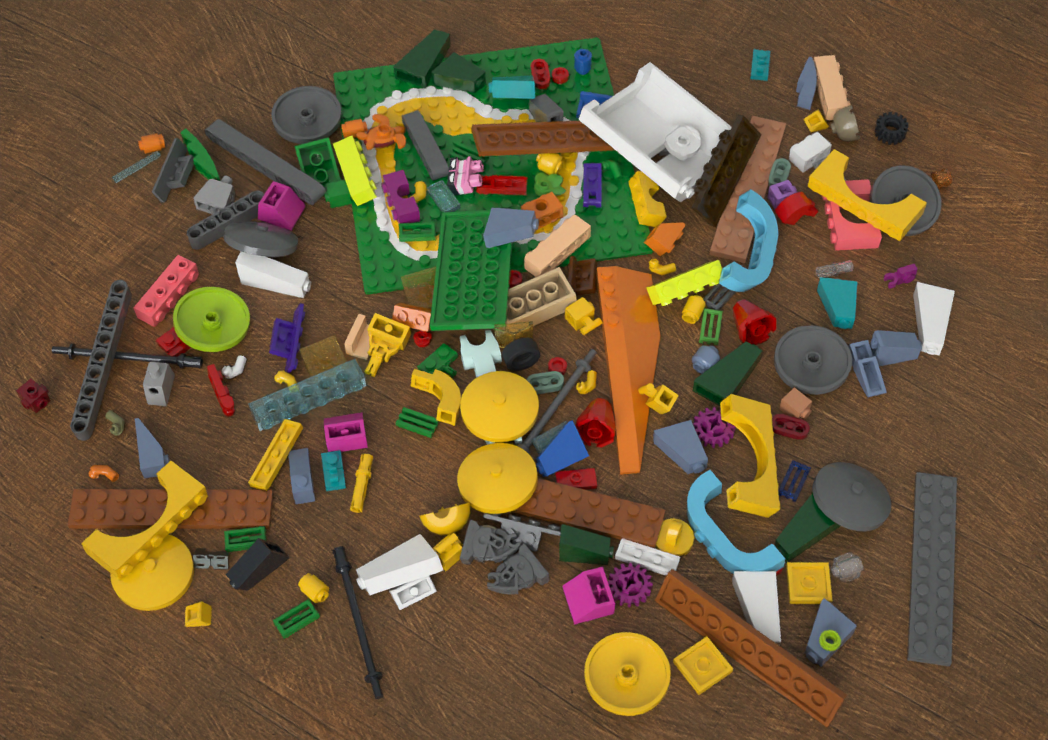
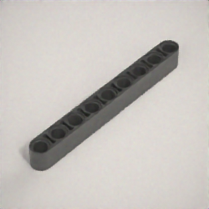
M215 120L204 130L206 136L211 141L271 180L289 186L299 198L310 205L315 204L326 194L325 188L319 182L222 120Z
M116 280L110 287L70 424L72 432L81 441L88 440L93 434L132 298V293L124 280ZM90 409L88 413H84L85 410Z

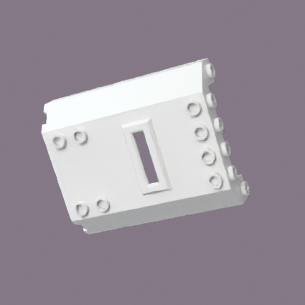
M651 62L639 69L634 83L601 105L594 99L582 108L579 117L583 124L680 202L693 196L696 188L695 183L701 178L704 172L703 167L709 162L712 156L711 151L719 142L720 133L725 129L731 130L732 128ZM676 125H680V127H686L687 125L694 128L700 134V148L694 156L686 160H679L676 156L669 153L657 163L651 160L652 157L666 148L664 143L670 128ZM679 140L680 143L686 144V140Z

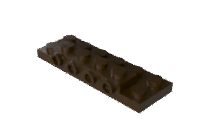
M744 115L737 116L731 130L725 129L720 133L719 142L712 149V156L709 162L704 165V172L701 178L695 183L696 188L694 192L698 196L692 209L712 227L717 226L762 135Z

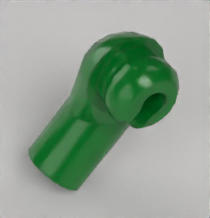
M606 159L601 162V169L603 171H612L615 180L623 177L616 161Z

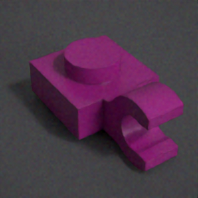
M915 263L898 268L897 272L885 274L883 280H891L892 282H889L888 288L892 289L896 285L913 281L918 269Z

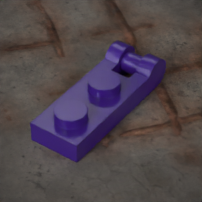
M584 163L583 207L596 206V208H601V163ZM589 196H596V199L589 198Z

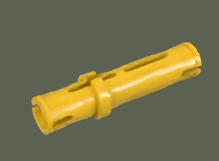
M361 454L359 468L356 470L355 475L357 478L350 510L355 513L363 512L367 485L372 475L370 471L373 456L370 454Z

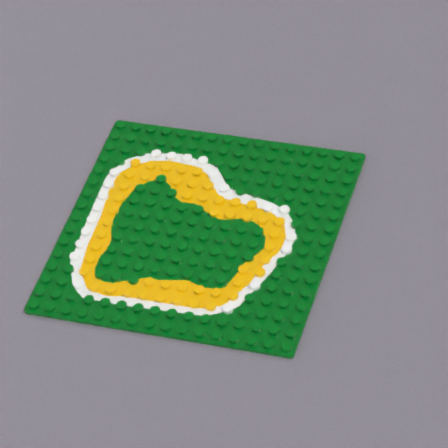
M599 38L462 55L461 57L485 71L486 84L476 93L436 86L432 84V79L426 88L397 80L394 76V65L342 71L333 74L336 98L340 103L342 112L340 126L347 121L362 119V122L366 121L367 130L379 125V123L372 119V116L380 114L389 118L390 127H404L401 116L419 110L448 167L450 165L449 154L453 152L454 147H457L458 142L477 150L471 131L472 124L536 122L529 111V99L493 98V93H489V82H492V77L532 75V61L536 59L545 60L549 68L550 85L546 89L535 87V97L546 94L562 108L563 121H580L579 118H576L581 91L614 96ZM579 49H587L592 54L591 69L587 74L583 75L577 73L574 68L575 52ZM557 67L566 68L569 72V80L564 84H557L552 80V71ZM406 130L404 134L406 145L401 149L398 148L395 142L387 148L367 150L364 140H359L363 148L361 154L364 153L368 162L365 165L369 167L372 173L370 179L374 180L377 187L375 190L377 198L359 206L356 205L351 197L365 294L369 295L434 285L442 212L491 210V208L521 210V206L526 202H531L540 197L534 190L535 176L543 172L537 167L538 161H536L538 154L489 156V160L484 165L483 172L475 173L481 176L527 177L526 195L490 193L484 195L479 194L476 191L477 187H474L473 193L453 196L447 186L448 176L432 181ZM616 150L558 153L562 156V161L564 162L558 175L563 177V182L560 186L566 192L555 196L563 205V218L536 230L531 238L513 242L511 270H517L520 273L528 272L525 269L524 261L526 254L533 251L542 240L550 236L553 230L558 229L567 218H571L574 214L591 226L590 238L570 255L575 256L577 261L594 258L596 261L652 254L654 251L644 243L650 234L649 227L639 224L628 181L635 174L632 163ZM606 159L616 161L623 175L621 179L615 180L612 171H603L601 169V208H596V206L583 207L584 163H601ZM404 170L409 183L410 194L401 198H409L415 194L416 187L414 185L416 182L423 181L426 184V197L417 203L420 221L415 223L435 222V241L399 242V224L397 220H393L391 213L393 208L388 206L386 200L388 195L383 193L381 183H384L383 175ZM589 196V198L596 199V196ZM570 256L557 267L567 266L570 263Z

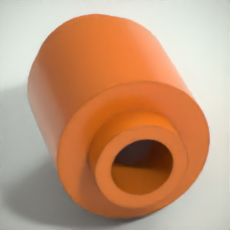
M362 119L347 121L345 124H341L344 138L349 136L356 138L357 133L368 131L366 121L362 122Z
M156 133L141 136V140L138 141L140 151H144L145 154L161 151L162 148H165L162 134L158 135Z

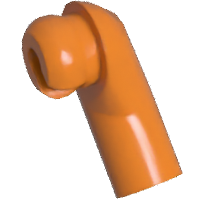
M93 465L88 472V475L93 479H97L99 474L106 476L112 482L119 478V474L108 465Z

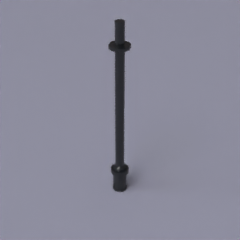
M71 343L69 347H52L53 354L68 355L70 360H74L75 356L90 357L92 349L76 348L75 343ZM116 351L114 359L177 364L182 369L185 367L201 369L203 366L202 356H187L185 353L175 357Z
M339 546L332 550L336 562L335 570L342 576L367 667L368 675L364 677L365 682L371 683L375 699L383 698V693L379 680L383 678L382 672H377L349 574L352 568L351 563L348 562L345 547Z

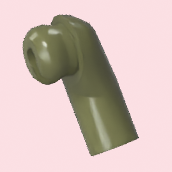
M109 410L105 417L112 422L110 432L118 436L124 431L125 421L114 411Z

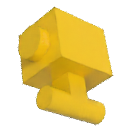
M584 297L565 308V319L576 331L580 329L582 335H586L602 324L600 318L594 320L595 308Z
M652 383L644 385L638 390L640 394L649 396L645 404L659 414L670 412L679 396L664 385L654 388Z
M454 533L447 535L432 548L439 556L445 572L460 560L463 544Z

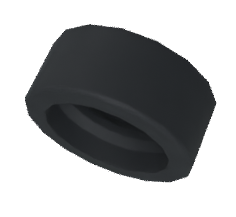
M520 338L509 343L504 348L502 357L509 370L521 371L528 369L538 362L540 350L534 339Z

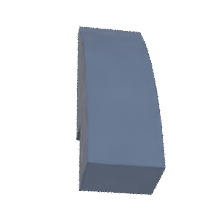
M808 57L798 79L796 92L800 93L797 106L808 110L811 109L817 83V73L812 57Z
M865 340L849 344L848 347L852 355V367L866 396L873 397L887 393L876 356L872 354L869 341Z

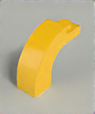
M414 369L411 377V387L435 395L440 400L436 420L455 426L459 417L461 402L460 390L455 381L447 374L436 369L433 374Z

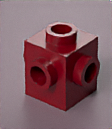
M31 378L16 390L23 407L27 410L31 409L35 413L45 408L51 401L48 396V389L43 384L38 385Z

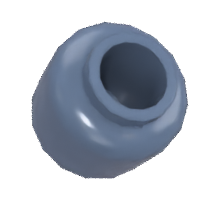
M711 345L701 346L692 357L693 368L703 374L720 361L719 351Z

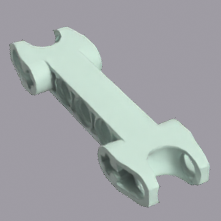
M491 330L485 331L486 340L481 345H472L465 335L460 336L461 360L464 370L474 368L476 378L489 372H495L494 364L502 362L498 342ZM522 437L514 440L516 445L522 444ZM485 440L487 445L495 443Z

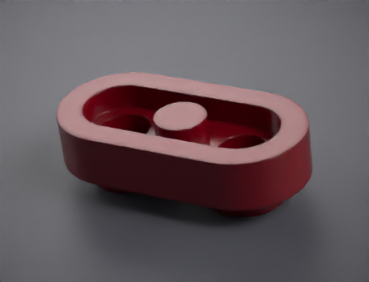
M776 414L772 417V429L775 434L797 440H803L809 434L810 426L805 420L784 414Z

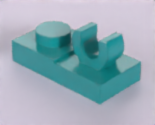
M753 50L750 79L768 81L770 51Z
M341 450L321 453L326 491L345 489L346 484Z

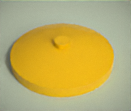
M505 371L489 372L474 379L464 390L460 402L461 416L469 431L483 440L497 443L513 441L525 435L535 424L539 412L538 396L533 386L517 374Z
M508 443L488 444L474 450L464 459L457 475L458 488L466 503L470 502L472 508L489 514H501L519 508L531 498L538 482L537 468L532 457L522 448Z
M168 534L158 547L150 551L147 557L132 569L129 575L118 580L110 573L111 583L118 597L128 606L144 611L159 610L178 601L190 587L194 576L193 558L187 546L180 539Z
M631 632L615 633L600 640L590 651L586 659L584 672L587 690L594 701L605 710L624 716L643 714L656 707L667 693L671 675L669 661L659 645L646 636Z

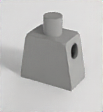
M223 176L221 181L209 179L193 198L196 209L214 214L232 204L235 200L234 187L231 185L233 180L228 176Z
M149 362L143 382L148 405L167 406L175 374L167 363Z

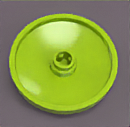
M203 287L190 291L178 301L173 313V325L178 337L188 346L205 352H219L236 346L244 339L249 330L250 313L246 303L234 292L220 287Z

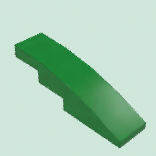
M186 128L180 132L182 140L187 146L189 155L194 157L195 169L208 180L215 179L220 181L215 164L207 150Z

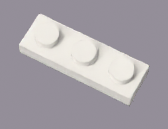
M623 538L615 555L616 560L626 563L631 562L635 566L639 564L641 568H646L667 576L671 569L676 571L680 561L679 556Z

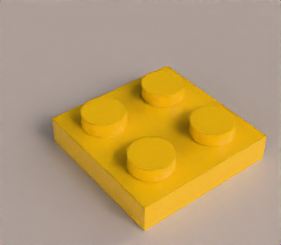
M787 562L789 604H821L824 598L832 603L829 562Z
M705 637L673 659V663L698 695L733 672L732 666L708 637Z

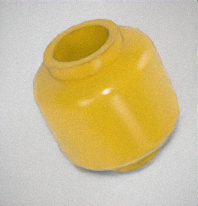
M558 153L538 154L536 158L538 169L548 175L558 174L564 164L562 156Z

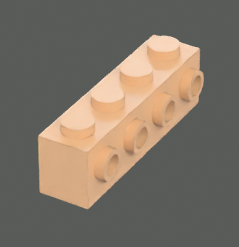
M835 55L814 57L817 73L816 86L825 120H833L835 113L839 109L850 106V101L846 99L847 90L843 88V76L839 73L840 65L839 62H836Z
M575 214L571 218H567L558 229L551 232L547 239L542 240L533 251L526 254L524 258L525 269L535 277L555 269L590 238L591 226Z

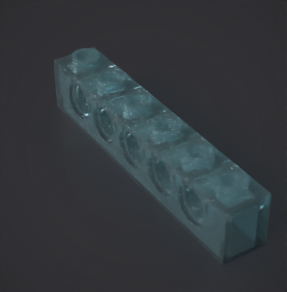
M353 359L253 401L248 405L259 431L272 428L274 425L283 422L284 419L290 420L292 417L305 414L318 406H324L332 400L343 398L346 394L361 390L366 386L365 376L356 359Z

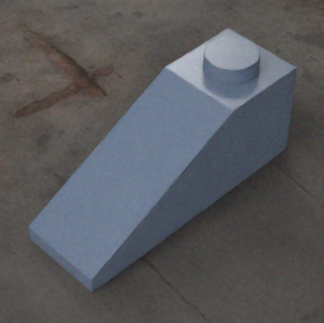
M136 418L135 426L140 470L144 479L156 477L157 473L170 462L169 455H165L163 448L141 420Z
M308 448L292 450L289 453V466L295 504L315 501Z

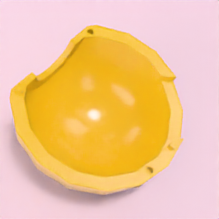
M470 502L460 505L455 504V506L445 509L441 507L442 509L438 510V513L433 512L419 516L423 525L430 532L438 535H451L460 531L467 523L470 515Z

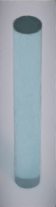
M156 151L112 177L113 181L117 183L160 158V153Z

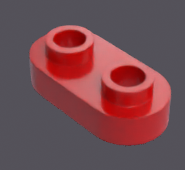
M543 59L532 61L531 74L534 77L535 87L538 89L548 88L550 85V74L547 62Z

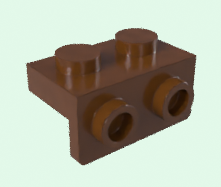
M570 256V263L567 265L569 272L567 281L576 296L595 293L596 259L577 261L575 256Z

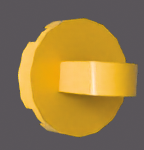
M675 518L664 520L656 544L657 550L676 556H682L683 554L685 556L693 546V530L682 520Z

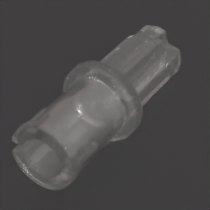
M851 260L840 263L832 262L831 265L817 267L816 276L818 278L832 275L836 277L841 273L852 272L853 263Z

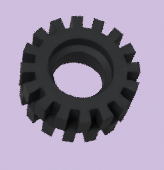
M889 112L888 115L883 113V116H879L874 131L879 141L883 140L882 143L884 144L888 142V145H891L893 142L894 145H897L898 142L901 143L905 139L909 124L906 118L903 119V115L897 116L898 113L896 112L892 115V112ZM887 126H892V127L896 128L897 130H895V131L888 130L886 127H887Z

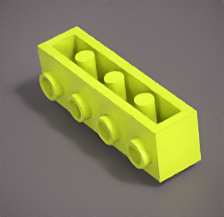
M349 136L334 143L333 146L350 195L356 205L359 206L377 198L375 193L377 187L374 180L370 179L372 173L369 167L365 165L368 162L364 153L361 154L363 148L359 140L355 141L353 136Z
M719 260L711 261L646 287L652 304L665 306L672 303L671 299L677 297L679 300L687 297L690 291L696 293L704 290L703 286L707 284L709 286L719 284L722 267Z

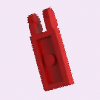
M481 176L482 186H477L476 188L479 194L484 195L489 193L526 195L527 177Z
M214 364L207 367L208 378L220 407L226 416H232L235 414L234 401L230 396L227 385L223 386L222 373L220 370H216Z

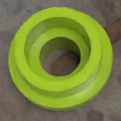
M826 630L821 633L819 643L823 649L835 651L841 644V638L836 631ZM831 639L833 644L827 643L826 640Z

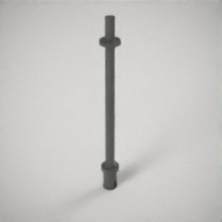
M590 349L583 360L577 359L575 362L577 366L575 372L525 441L516 446L530 454L529 447L582 373L591 370L589 364L597 354L594 349Z

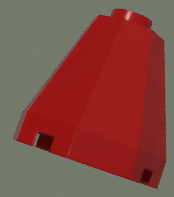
M745 299L738 301L734 305L733 316L739 338L743 343L748 342L758 345L769 339L770 336L768 334L770 331L774 333L776 330V317L773 313Z
M597 398L591 401L577 418L575 426L585 445L591 446V443H596V447L602 448L614 442L616 424L612 406L606 399Z

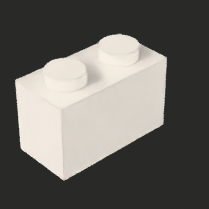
M816 132L813 135L807 136L799 144L796 143L791 147L789 160L800 171L805 172L813 167L812 163L830 154L832 144Z

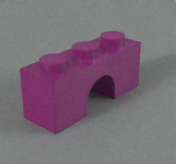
M404 170L383 175L384 183H381L383 193L388 195L386 197L388 206L393 208L391 210L393 220H397L398 224L419 222L420 214L415 198H401L410 194L409 183Z

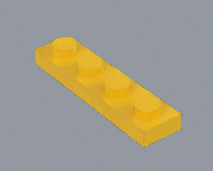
M284 419L248 482L250 487L265 491L269 490L303 430L301 423Z

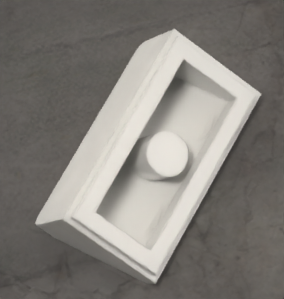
M430 576L399 585L389 590L399 610L437 592Z

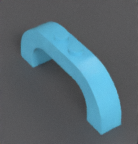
M751 189L739 196L736 208L737 212L751 222L755 231L749 267L746 269L738 263L732 262L722 268L719 284L736 292L748 291L768 278L774 264V254L777 250L778 225L775 215L768 203Z
M711 470L699 476L692 484L688 493L687 518L692 530L695 532L696 539L700 543L703 542L707 547L708 554L712 558H716L726 570L733 574L734 571H778L784 568L785 558L773 544L756 553H745L733 546L705 510L706 504L721 494L722 483Z

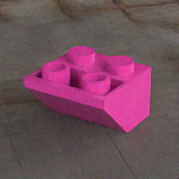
M273 181L258 204V220L292 231L306 205L289 186Z
M362 412L324 418L328 452L339 450L344 452L368 448Z
M603 567L584 571L562 586L574 624L614 614L615 602Z

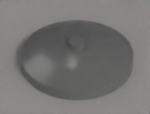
M302 86L291 89L280 96L272 108L271 117L273 126L281 137L293 143L305 144L331 136L340 125L342 112L338 99L330 91L315 86Z
M894 166L885 170L874 181L870 190V202L875 204H893L904 200L910 194L927 202L923 215L905 236L921 234L928 230L940 215V192L935 182L923 171L911 166Z
M255 221L236 222L228 225L224 230V241L229 246L252 255L267 257L286 256L294 253L298 246V238L294 233L269 223Z
M801 326L788 331L781 337L775 349L774 365L779 377L791 388L795 387L802 393L818 395L836 390L847 380L852 367V355L846 342L835 332L820 326Z
M846 462L828 464L818 472L813 481V496L819 508L832 521L845 528L855 531L877 529L886 521L891 512V499L883 483L871 472L855 464Z

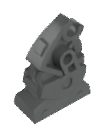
M470 520L460 560L463 564L470 565L474 559L483 563L487 560L498 563L517 552L521 545L519 542L515 545L511 544L513 539H517L515 533L507 535L501 529H496L489 525L479 526L476 521Z
M524 543L520 546L519 553L509 556L498 566L496 573H488V580L495 579L496 582H487V588L502 594H518V590L522 588L529 589L536 582L541 585L548 583L549 573Z

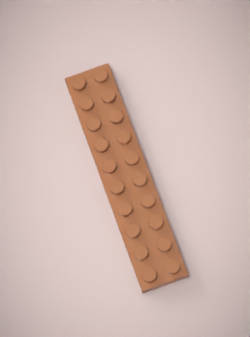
M752 116L750 123L762 135L720 217L710 249V255L742 263L746 262L755 231L751 222L736 211L739 196L750 189L765 199L769 175L777 158L786 128V123Z

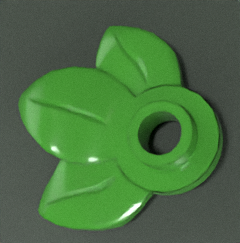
M540 172L535 176L534 190L538 196L553 192L554 195H561L566 192L560 186L563 182L561 175L550 174L548 176L544 172Z

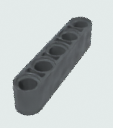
M416 110L402 115L403 125L432 181L448 176L449 167L420 111Z
M262 191L251 192L191 226L187 230L190 246L196 250L202 249L223 237L224 230L228 225L236 222L251 221L258 217V204L264 193Z

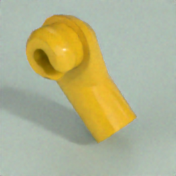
M418 181L414 185L416 190L415 194L411 197L415 198L416 203L426 197L427 186L423 181Z
M657 259L649 261L650 271L656 274L666 275L676 272L674 263L663 266L659 264Z
M588 371L587 381H582L581 384L577 383L576 389L578 393L587 394L595 389L596 371Z
M278 371L274 376L275 381L280 384L283 382L287 383L291 394L299 392L295 377L285 371Z

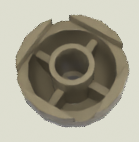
M852 105L839 109L833 117L834 123H831L833 134L837 133L839 139L847 142L860 139V136L855 134L859 133L855 115L853 112L850 113V109H853Z

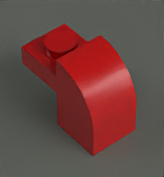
M797 192L788 196L774 210L784 224L795 225L803 215L814 217L818 213L815 203L807 198L803 192Z

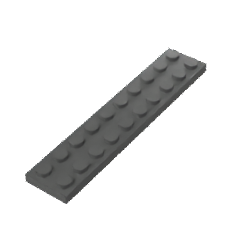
M916 472L908 661L949 667L952 663L957 477Z

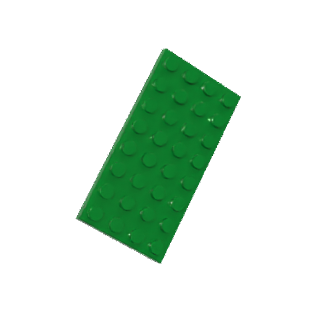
M491 210L442 212L430 318L431 331L506 328L513 242L486 248L483 235Z

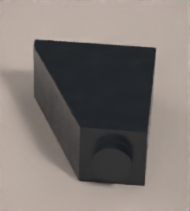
M258 538L225 575L230 579L229 583L233 588L248 591L285 563L290 557L278 544Z

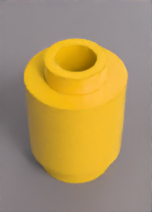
M694 295L688 298L682 310V319L685 322L694 324L699 320L706 306L701 296Z
M308 573L299 581L298 586L300 590L314 603L324 602L329 596V587L315 575Z

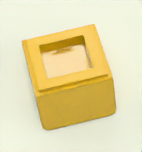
M819 109L804 118L811 133L829 128Z
M202 601L186 606L185 626L211 625V606Z

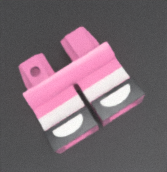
M471 156L467 157V160L461 161L457 157L450 158L447 186L453 196L473 193L474 187L482 186L481 175L475 174L484 170L481 160L473 161Z

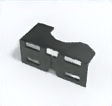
M197 548L193 554L194 568L208 569L209 566H213V569H228L229 552L205 551L206 548Z

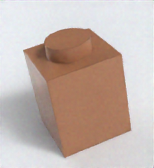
M794 387L782 398L779 409L788 416L806 419L812 411L810 410L812 401Z

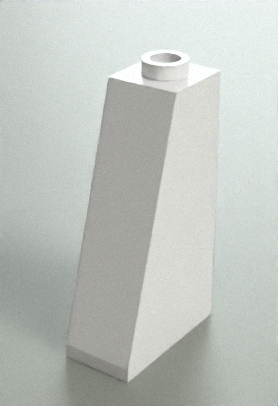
M240 251L236 260V267L241 284L304 298L306 292H309L311 281H309L307 272L265 256L252 255Z
M917 282L913 297L918 335L922 344L921 351L940 356L945 340L954 290Z
M419 534L356 569L359 577L356 581L361 590L366 589L369 595L441 572L443 567L437 553Z
M734 571L732 584L747 623L780 646L781 635L776 571Z

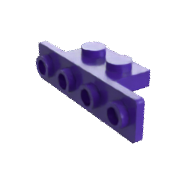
M302 303L294 311L293 323L276 318L273 325L269 353L287 358L285 372L289 374L292 370L296 369L298 359H296V354L300 349L298 340L303 331L301 322H303L305 317V311H303L304 304Z

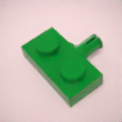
M443 343L417 368L433 374L436 369L447 373L453 378L456 376L457 371L451 368L450 365L458 358V353Z

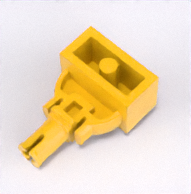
M377 313L374 314L367 329L370 345L367 353L372 357L364 372L367 375L371 374L372 377L376 376L380 364L384 360L388 362L390 357L399 350L404 351L411 336L409 326Z

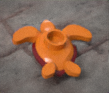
M380 114L372 116V119L379 123L378 126L370 128L366 133L359 132L356 134V138L364 140L367 150L387 148L395 142L399 149L404 148L406 145L405 127H390L389 118Z

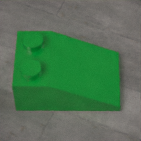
M329 137L294 146L301 171L319 182L325 190V184L341 181Z

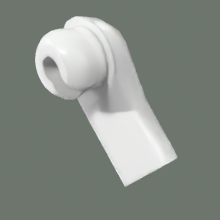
M238 356L235 366L223 367L222 374L225 378L231 379L240 375L243 372L247 360L246 357Z

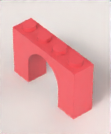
M869 179L845 181L848 188L856 196L870 202L871 185ZM822 196V199L826 201L825 214H828L829 217L827 224L828 229H831L832 232L830 240L831 243H834L835 251L879 248L882 238L880 229L873 227L870 223L857 224L846 220L840 213L842 207Z

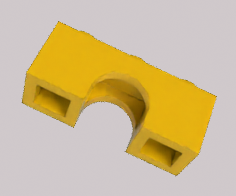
M637 171L628 182L638 222L642 225L657 227L667 217L663 203L652 198L658 191L659 186L642 171Z

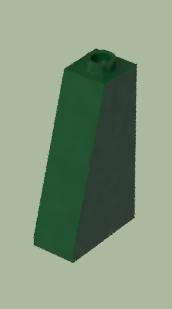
M434 29L394 65L395 79L426 88L432 79L431 72L440 65L451 46L450 34Z
M744 342L694 380L693 392L720 406V402L730 394L736 395L760 362L763 350L754 344Z
M812 493L778 536L774 546L783 555L787 563L841 525L832 521L822 512Z

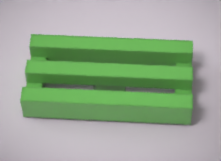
M704 308L699 343L704 341L707 344L714 343V345L718 346L723 311ZM707 314H711L708 337L704 336ZM714 315H718L716 335L713 338L711 336Z

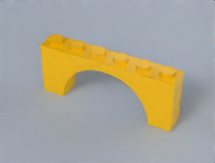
M834 149L810 175L808 188L841 206L844 210L853 213L858 218L870 223L873 227L880 229L890 237L901 241L923 215L927 202L913 194L893 204H875L859 198L848 188L844 180L843 173L847 169L849 157Z
M730 394L720 402L721 420L734 425L749 440L757 459V473L754 481H738L727 489L728 508L769 518L780 510L771 407L769 404Z
M172 461L168 462L157 473L159 483L167 491L168 499L165 511L153 526L139 534L127 537L109 536L96 529L81 543L86 554L118 580L129 575L132 569L139 562L143 561L150 551L158 547L169 533L174 532L177 526L184 519H187L192 514V511L202 505L208 497L205 486Z

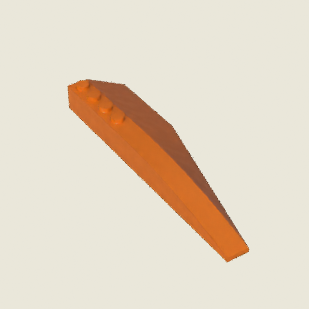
M617 266L597 267L596 282L611 404L616 424L615 436L620 475L640 473L650 409L645 404L649 396L640 394L638 390L640 387L649 383L653 384L660 342L656 305L652 304L646 288L653 285L652 275Z

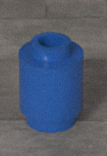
M579 49L575 52L574 68L579 74H587L591 69L592 54L587 49Z

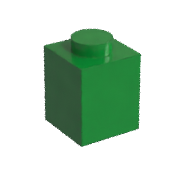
M346 180L325 184L326 194L324 198L325 202L330 203L331 209L352 204Z

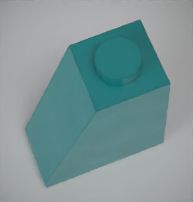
M533 75L492 77V82H489V93H493V98L535 99Z
M820 277L817 292L833 327L852 329L856 313L857 281Z

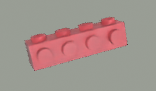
M177 255L134 306L137 318L154 327L159 322H162L168 311L176 305L177 300L186 293L191 283L197 280L199 272L196 263Z

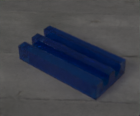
M792 460L778 490L779 496L783 495L786 499L791 498L796 503L811 467ZM794 466L798 467V469L788 488V491L784 490V488L789 480V477L794 469ZM803 469L805 470V472L802 476V479L797 487L795 494H793L791 492L796 484V481L801 473V470Z

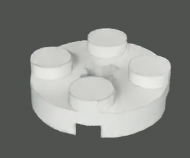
M676 125L668 130L664 146L679 160H686L699 151L701 144L700 134L690 126L680 127V125ZM679 140H686V144L680 143Z

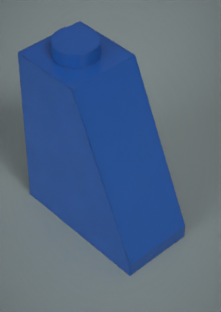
M573 420L565 423L536 457L535 465L539 475L542 474L543 477H546L589 456Z

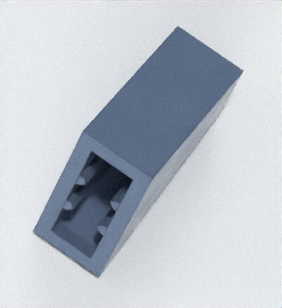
M491 208L483 235L486 248L533 237L535 230L539 226V219H536L535 211Z
M877 330L873 333L870 348L873 356H876L878 365L884 366L918 359L919 353L922 350V344L920 340H917L915 333Z
M691 420L654 430V444L687 474L700 473L707 468L708 458Z
M825 598L821 601L805 650L809 661L820 667L837 651H827L821 647L819 643L821 633L826 630L836 631L841 638L840 648L854 634L857 627ZM831 639L826 640L827 643L833 644Z

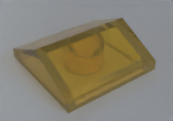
M436 266L400 277L408 304L423 308L432 307Z
M533 321L494 325L495 339L498 342L499 348L504 349L509 343L520 338L533 339Z
M335 335L299 350L314 385L350 370Z

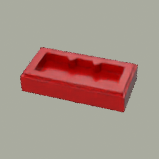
M595 468L555 472L556 483L584 490L597 489Z

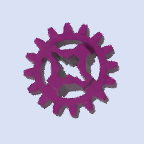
M713 407L712 411H710L708 408H705V413L699 411L698 416L694 417L693 426L700 442L704 441V446L711 444L712 448H714L715 444H718L719 447H722L723 442L728 444L730 438L733 439L735 426L721 420V409L716 411V407Z
M629 562L628 567H625L622 563L620 570L615 567L614 574H609L610 581H608L614 602L619 599L620 606L627 603L628 608H630L631 603H634L638 607L640 600L645 603L646 596L650 597V589H652L653 585L650 582L651 575H646V568L641 571L639 564L636 567H632V563Z

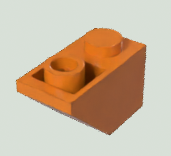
M683 222L661 223L650 232L644 243L659 256L666 252L670 253L675 247L673 244L675 240L677 241L684 232L682 230L686 224Z

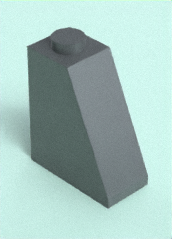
M546 94L536 96L535 99H529V111L536 122L563 121L562 108Z

